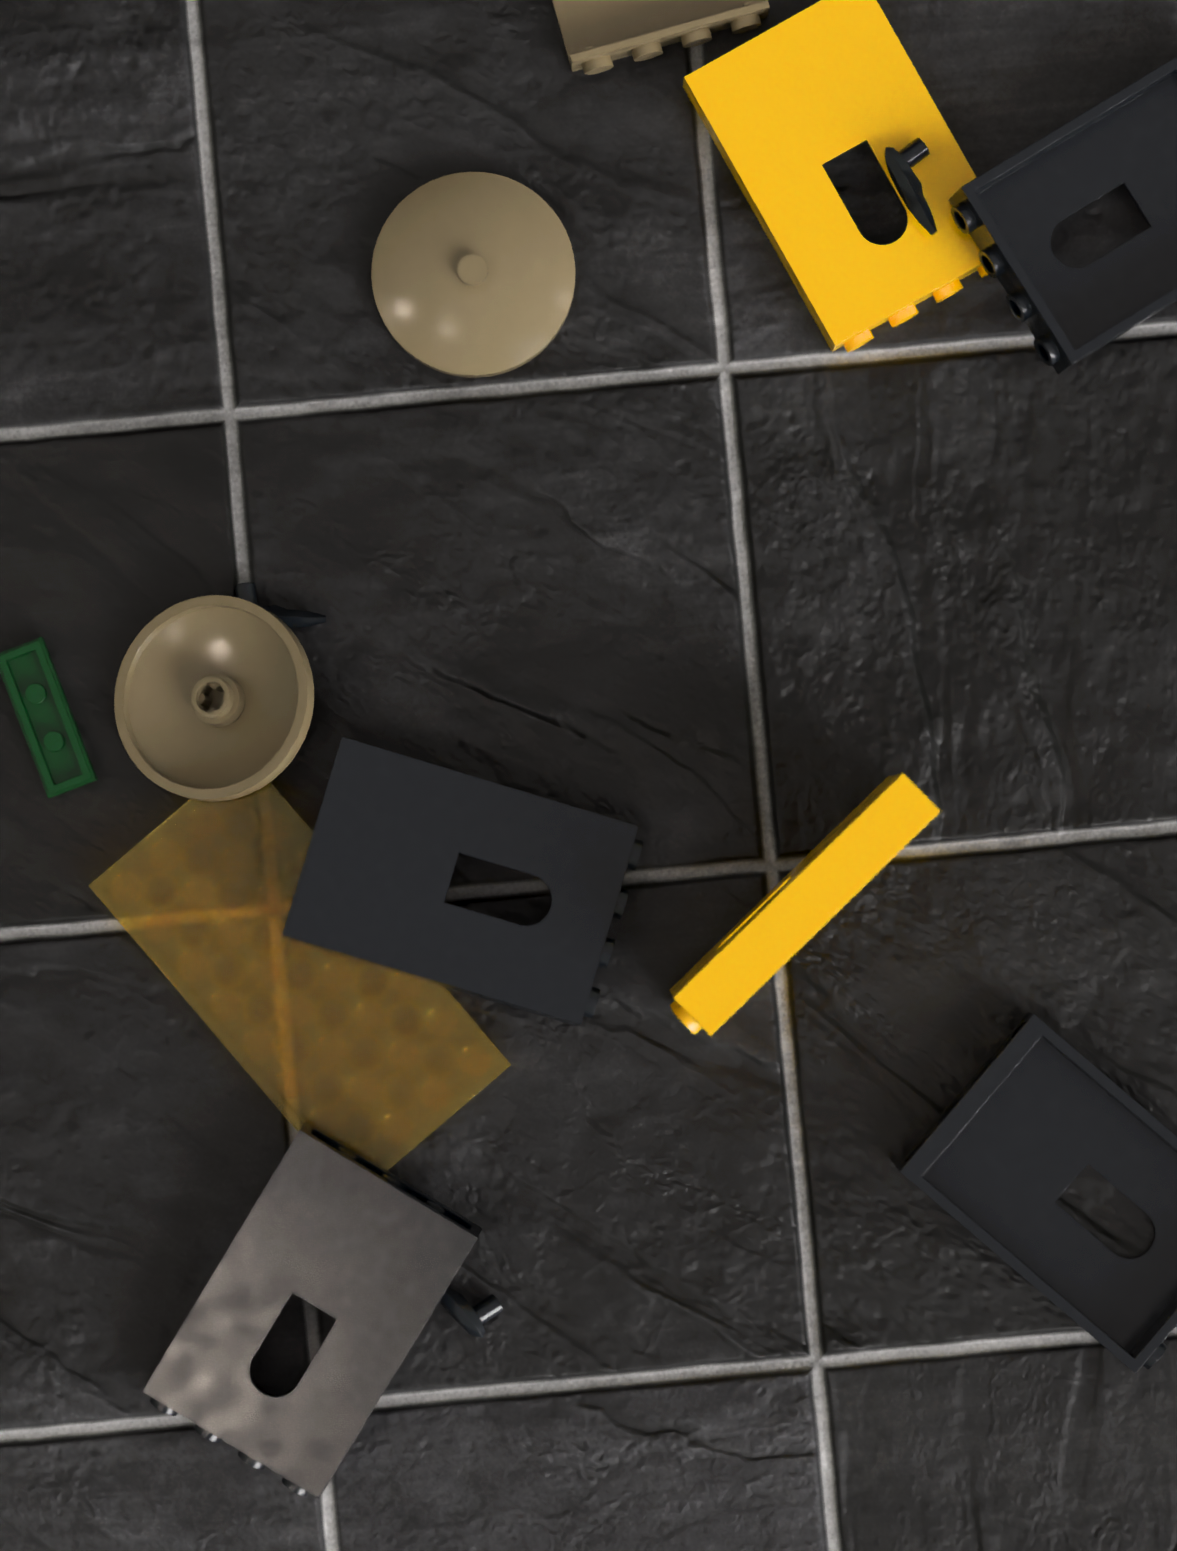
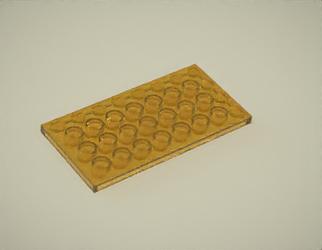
M272 782L249 795L237 799L216 802L189 799L88 886L297 1132L307 1121L384 1169L389 1170L511 1066L510 1061L446 987L281 938L313 830Z

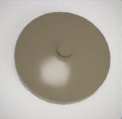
M454 173L431 180L418 187L405 197L389 215L380 231L373 252L371 266L372 290L376 306L387 330L394 340L414 359L436 371L453 376L469 378L490 377L509 372L528 363L539 355L557 336L570 311L575 290L576 269L573 249L567 231L557 214L543 198L530 188L513 179L493 173Z
M225 595L200 596L179 602L167 608L146 624L135 637L123 658L114 693V712L118 733L126 752L136 767L148 779L169 792L186 798L209 802L227 801L249 795L263 788L279 776L299 752L308 733L314 708L313 674L305 650L296 635L280 618L270 611L247 600Z

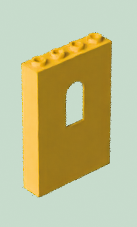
M820 0L684 77V90L832 352L844 346L847 353L865 345L874 339L870 330L886 321H889L892 328L906 322L919 313L915 305L931 296L934 297L937 303L949 298L964 288L960 280L978 271L981 278L988 276L979 260V248L970 234H964L957 227L951 215L952 205L949 202V199L962 186L977 177L877 0ZM920 138L929 149L930 154L911 169L922 184L923 196L933 215L937 228V233L931 235L917 221L901 198L886 165V147H893L899 152L913 140ZM864 141L868 142L907 213L905 232L898 240L886 245L871 243L861 235L822 166Z
M904 773L888 776L669 990L675 999L669 1005L673 1013L694 1035L703 1028L711 1036L941 811Z

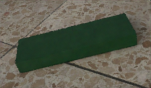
M39 637L0 652V674L47 797L53 798L97 781V776L44 638Z

